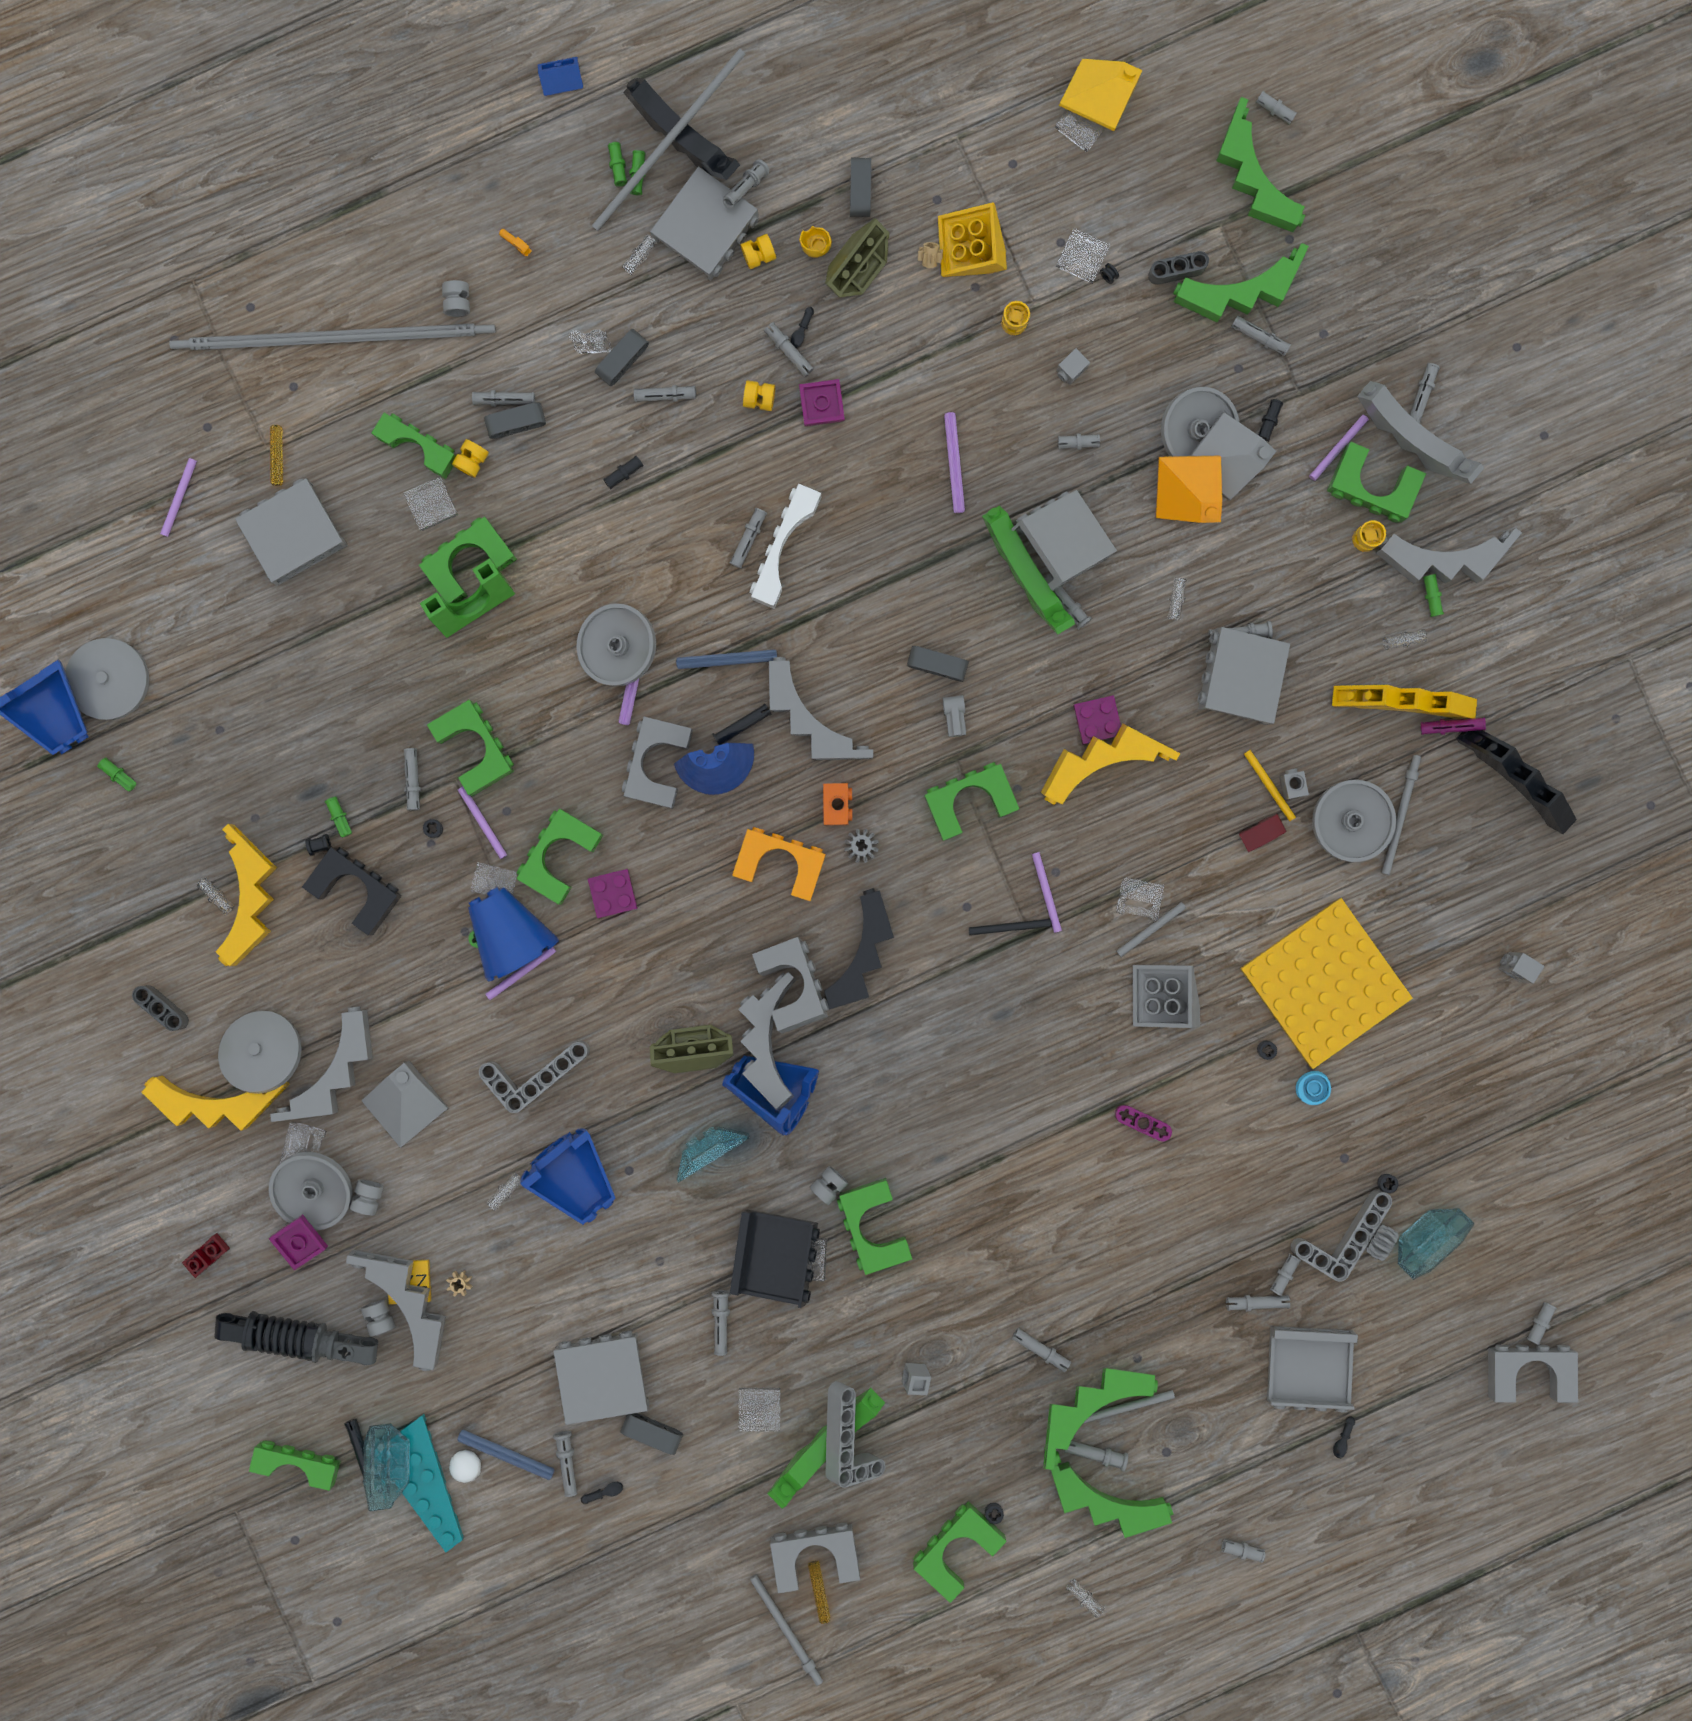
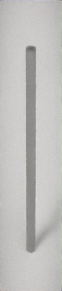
M740 48L592 224L597 231L746 55Z

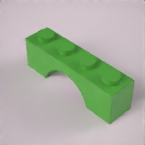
M383 413L371 434L393 449L406 442L420 445L425 455L424 465L430 471L446 480L453 468L452 462L456 457L453 453L455 451L445 444L443 447L436 444L437 440L428 434L426 436L419 433L420 430L412 424L404 425L401 423L402 419L392 413L389 416Z
M265 1440L254 1447L249 1472L270 1476L277 1467L291 1464L305 1472L309 1486L330 1491L335 1485L341 1460L335 1459L332 1455H316L311 1450H295V1447L289 1445L277 1446L274 1442Z

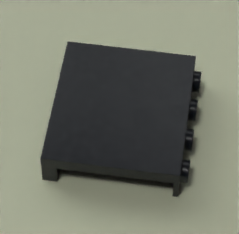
M748 1209L742 1211L730 1294L737 1296L739 1294H746L796 1304L798 1308H802L806 1303H809L811 1291L808 1290L809 1282H812L814 1270H811L812 1262H815L817 1250L814 1249L815 1241H818L820 1229H817L818 1223Z

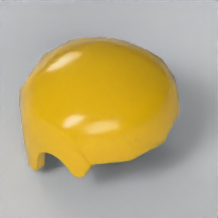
M814 226L807 231L803 230L799 238L803 252L813 258L825 255L829 252L832 244L829 232L824 228Z

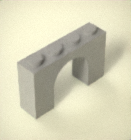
M643 717V721L639 720L637 726L639 737L638 741L634 740L632 752H634L633 761L629 760L627 772H629L628 780L623 782L622 792H624V797L673 809L678 789L649 780L643 769V761L647 752L657 745L665 744L688 750L693 729Z
M799 937L752 954L757 971L763 977L786 968L797 969L803 976L804 989L800 998L790 1005L771 1012L777 1031L782 1034L828 1017L827 1010H829L826 999L821 997L820 991H822V986L819 979H815L813 972H816L813 961H809L807 955L809 953L806 941H802Z
M1498 1344L1495 1345V1348H1488V1397L1494 1402H1516V1376L1518 1371L1528 1362L1542 1361L1548 1367L1550 1374V1398L1557 1403H1578V1352L1571 1349L1569 1345H1557V1348H1550L1548 1345H1536V1348H1529L1528 1345L1519 1344L1516 1345V1348H1508L1507 1345Z
M838 1523L835 1527L830 1528L819 1526L812 1531L800 1529L793 1534L786 1535V1533L782 1532L771 1537L770 1546L778 1593L799 1590L796 1558L803 1549L812 1545L823 1546L832 1552L837 1564L839 1583L860 1580L852 1524Z

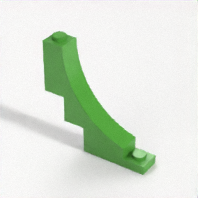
M1241 97L1216 162L1238 169L1232 189L1254 197L1248 216L1294 232L1296 227H1301L1305 215L1302 213L1305 206L1294 202L1277 190L1262 171L1253 147L1252 122L1245 120L1249 108L1246 107L1248 99Z
M1301 243L1298 249L1293 248L1289 258L1283 256L1266 272L1241 283L1212 285L1196 282L1185 277L1182 284L1178 282L1173 292L1176 295L1174 303L1215 322H1218L1226 305L1248 315L1257 297L1279 307L1309 246Z
M1000 505L990 509L988 513L982 516L999 555L1008 563L1015 581L1024 589L1031 607L1057 635L1075 625L1073 617L1063 608L1060 599L1051 590L1034 564L1016 530L1012 531L1014 526L1008 513Z
M1103 1368L1101 1389L1076 1386L1074 1407L1049 1404L1043 1468L1054 1470V1466H1058L1059 1453H1056V1448L1068 1450L1077 1430L1101 1407L1122 1398L1153 1396L1158 1388V1381L1155 1380V1375Z
M872 1388L856 1397L855 1432L873 1419L885 1404ZM827 1425L819 1430L811 1443L795 1454L767 1493L782 1509L787 1506L794 1494L803 1488L826 1461Z
M1060 1456L1059 1465L1054 1466V1470H1051L1064 1513L1088 1506L1095 1526L1118 1519L1125 1538L1172 1523L1170 1516L1174 1514L1171 1505L1166 1503L1163 1497L1140 1501L1110 1496L1088 1484L1076 1473L1069 1462L1062 1463Z

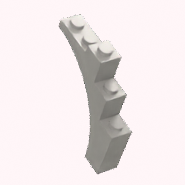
M789 972L786 974L782 973L775 980L776 984L771 989L769 987L765 989L760 995L762 997L760 1000L754 995L751 997L747 996L740 1003L741 1007L738 1009L755 1026L753 1029L749 1028L742 1035L743 1039L740 1042L757 1058L755 1062L751 1060L744 1067L745 1071L742 1074L778 1111L794 1097L777 1071L772 1052L771 1038L774 1022L771 1012L778 1009L786 992L796 982V979Z

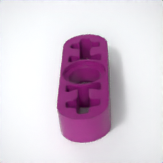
M1120 1105L1115 1110V1117L1120 1123L1156 1140L1167 1141L1172 1135V1129L1168 1124L1128 1105ZM1128 1109L1127 1113L1135 1116L1134 1120L1127 1117L1122 1120V1116L1119 1114L1120 1111ZM1142 1117H1146L1149 1120V1125L1145 1129L1138 1127V1120ZM1154 1121L1157 1122L1154 1125L1157 1128L1162 1129L1165 1126L1166 1135L1162 1134L1159 1137V1133L1152 1129Z

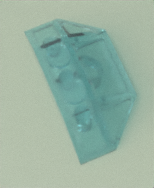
M712 1126L703 1132L704 1137L699 1140L696 1137L686 1143L687 1147L683 1150L676 1180L678 1183L745 1142L749 1139V1134L724 1127L715 1129Z
M1459 1208L1429 1210L1399 1237L1398 1265L1413 1280L1431 1272L1462 1244L1474 1226V1222Z
M391 1423L369 1426L364 1440L363 1484L369 1511L391 1509L395 1500L409 1483L410 1441Z

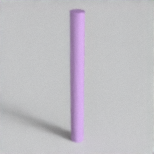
M1362 415L1309 475L1313 481L1317 480L1369 420L1367 416Z
M188 459L160 533L163 536L168 537L197 463L194 459Z
M464 787L459 788L458 792L499 858L503 859L507 856V853L472 797L467 794Z
M1040 852L1032 854L1053 931L1056 933L1062 931Z
M552 947L549 950H544L541 956L514 972L487 992V998L492 1000L557 952L555 948Z

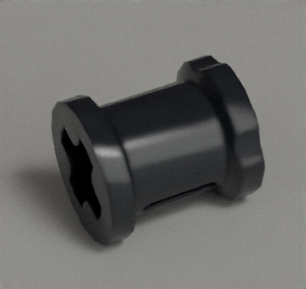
M328 834L315 839L307 838L305 841L310 856H314L315 853L322 851L328 852L332 847Z

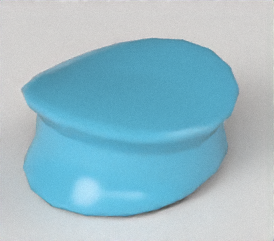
M1310 1071L1302 1075L1297 1081L1296 1094L1308 1105H1319L1330 1097L1331 1084L1328 1077L1322 1072Z

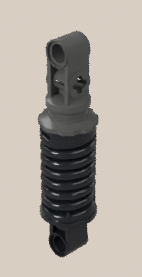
M252 1311L248 1317L221 1313L216 1316L215 1339L241 1343L243 1351L257 1352L258 1350L260 1353H273L274 1355L289 1356L290 1358L297 1357L298 1359L312 1361L313 1363H317L321 1357H327V1360L337 1359L362 1365H372L377 1359V1339L339 1333L336 1330L333 1332L327 1331L326 1323H316V1325L314 1322L307 1323V1321L300 1323L297 1319L292 1322L291 1318L284 1320L283 1317H269L267 1314H259L256 1311Z

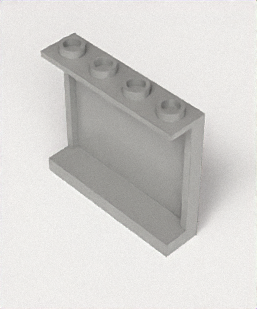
M698 166L650 233L653 240L657 243L660 241L704 272L708 276V280L711 281L714 276H719L725 261H729L733 257L736 246L745 241L747 231L756 226L759 216L758 209L743 198L732 208L725 206L723 197L731 190Z
M307 478L295 481L292 487L277 491L271 499L260 501L257 507L251 510H244L239 514V517L235 518L269 580L276 586L348 546L344 538L338 533L314 491L312 482Z
M1077 490L1068 493V491L1057 497V501L1054 498L1044 504V508L1038 506L1030 512L1031 515L1029 516L1027 514L1020 516L1016 520L1017 524L1012 528V531H1015L1021 527L1054 577L1048 583L1052 591L1102 563L1117 552Z
M1224 627L1214 629L1210 636L1211 648L1206 655V671L1201 679L1203 687L1197 698L1199 703L1198 709H1208L1255 720L1263 725L1274 724L1290 644Z
M1270 1326L1267 1401L1277 1409L1293 1406L1297 1410H1306V1407H1312L1317 1411H1327V1408L1335 1409L1337 1412H1347L1348 1409L1354 1410V1406L1351 1404L1354 1343H1357L1358 1335L1353 1330Z
M624 1331L619 1333L620 1336L614 1337L611 1334L599 1336V1339L596 1340L583 1338L578 1343L572 1344L571 1341H564L559 1343V1346H556L554 1357L565 1425L648 1411L649 1399L646 1398L637 1344L638 1332Z

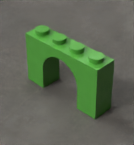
M1350 442L1345 446L1327 491L1332 493L1331 495L1335 498L1349 500L1354 506H1364L1373 514H1383L1392 522L1402 523L1410 514L1426 473L1407 465L1401 470L1390 495L1374 496L1364 489L1360 480L1361 469L1370 449Z
M484 516L482 519H475L467 530L459 531L451 542H445L440 545L436 553L425 556L419 566L442 598L448 603H456L468 596L454 577L452 571L453 560L461 550L469 547L484 550L500 571L516 561L517 558Z
M490 558L472 569L480 581V586L469 598L456 603H448L436 592L420 603L429 620L446 638L515 595L507 579Z
M467 700L430 722L427 726L435 740L440 744L464 731H475L483 738L486 746L484 759L478 766L458 777L467 794L474 796L513 773L512 766H514V763L510 756H505L501 750L504 746L498 737L494 738L491 733L493 727L488 720L484 721L481 714L483 711L479 704L471 700Z
M993 762L984 766V771L977 773L974 770L964 774L965 779L958 781L957 778L945 782L947 786L939 789L938 786L927 790L928 794L924 795V798L942 841L963 833L954 813L953 802L957 793L964 788L978 787L986 791L993 802L999 818L1019 810L1001 764L996 765Z
M559 809L551 814L548 820L551 823L548 828H543L538 836L540 841L536 847L532 846L527 856L529 859L526 864L522 863L517 870V880L555 903L562 905L572 887L548 871L545 864L547 849L557 840L570 839L587 850L594 852L603 834L564 810Z
M886 1178L839 1193L840 1199L837 1200L840 1212H845L846 1219H843L847 1231L851 1230L853 1238L850 1239L853 1251H858L859 1258L856 1261L860 1271L864 1270L865 1275L912 1260L906 1237L877 1244L868 1241L862 1235L859 1228V1222L864 1212L871 1207L893 1200Z
M969 1501L965 1505L959 1506L955 1512V1517L951 1521L947 1520L941 1527L942 1531L937 1536L933 1535L928 1541V1546L925 1550H920L913 1558L914 1570L950 1603L964 1589V1582L945 1564L942 1558L947 1544L956 1538L967 1537L976 1541L993 1557L1007 1542L1005 1534L994 1524L989 1523L986 1517Z

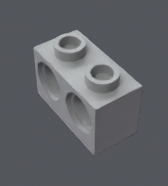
M1509 952L1502 957L1499 970L1518 982L1534 984L1544 965L1525 953Z

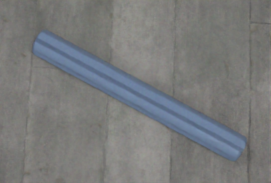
M763 650L676 658V666L678 669L769 662L777 657V651Z
M462 1430L459 1433L458 1442L547 1480H550L554 1474V1468L468 1431Z

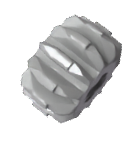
M856 829V837L851 832L848 834L853 841L845 840V843L850 844L851 847H846L844 850L845 852L853 851L848 856L850 859L855 854L857 855L856 863H859L860 856H863L864 863H867L866 855L868 854L873 859L875 856L870 851L878 852L879 850L876 847H872V845L879 842L878 840H870L874 837V833H871L868 837L866 836L867 829H864L863 835H860V830ZM864 840L867 849L858 851V847L855 846L856 843Z
M1380 1225L1368 1243L1366 1252L1375 1259L1385 1260L1397 1242L1398 1233L1389 1226Z

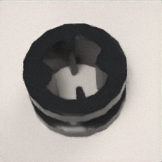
M1110 263L1105 265V269L1101 268L1099 271L1102 278L1109 284H1112L1114 279L1119 278L1118 271Z
M430 819L424 823L423 832L430 838H438L443 833V826L439 821ZM434 823H436L437 832H432L430 834L429 825H434Z
M1265 1040L1259 1043L1257 1053L1263 1059L1271 1060L1277 1055V1047L1271 1041ZM1266 1045L1272 1049L1271 1053L1268 1052L1270 1055L1267 1056L1266 1053L1262 1052L1263 1047L1266 1048Z
M1382 1174L1377 1180V1185L1380 1190L1386 1193H1393L1398 1188V1180L1390 1174ZM1387 1178H1389L1388 1180L1392 1181V1184L1389 1185L1388 1189L1386 1186H1383V1183L1387 1181Z
M990 1503L985 1508V1516L989 1523L998 1524L1003 1520L1004 1512L1001 1505ZM993 1509H997V1513L1000 1512V1514L996 1515V1518H992L991 1514L989 1515V1513L993 1512Z

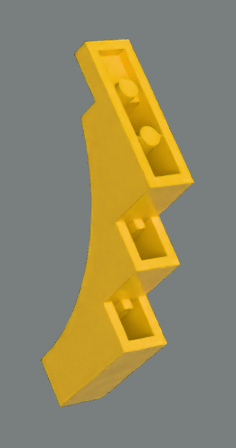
M1390 685L1334 686L1332 706L1406 711L1458 720L1476 718L1477 699L1454 692H1431L1421 688H1397Z
M1122 723L1111 745L1093 736L1082 758L1063 749L1041 793L1046 796L1044 798L1046 801L1054 805L1056 802L1063 805L1068 795L1083 779L1102 767L1128 760L1154 762L1157 754L1167 761L1170 758L1177 761L1180 753Z
M227 824L222 830L226 833L225 837L232 844L236 843L229 851V854L237 871L240 895L237 916L233 927L223 944L216 950V953L219 955V961L225 966H237L271 932L257 916L274 900L260 884L277 867L235 825Z
M162 1075L151 1077L144 1084L146 1088L141 1093L176 1126L183 1125L194 1114L207 1128H212L226 1116L242 1131L247 1129L290 1084L286 1082L279 1088L266 1093L254 1094L247 1092L234 1097L210 1098L189 1093L177 1087Z

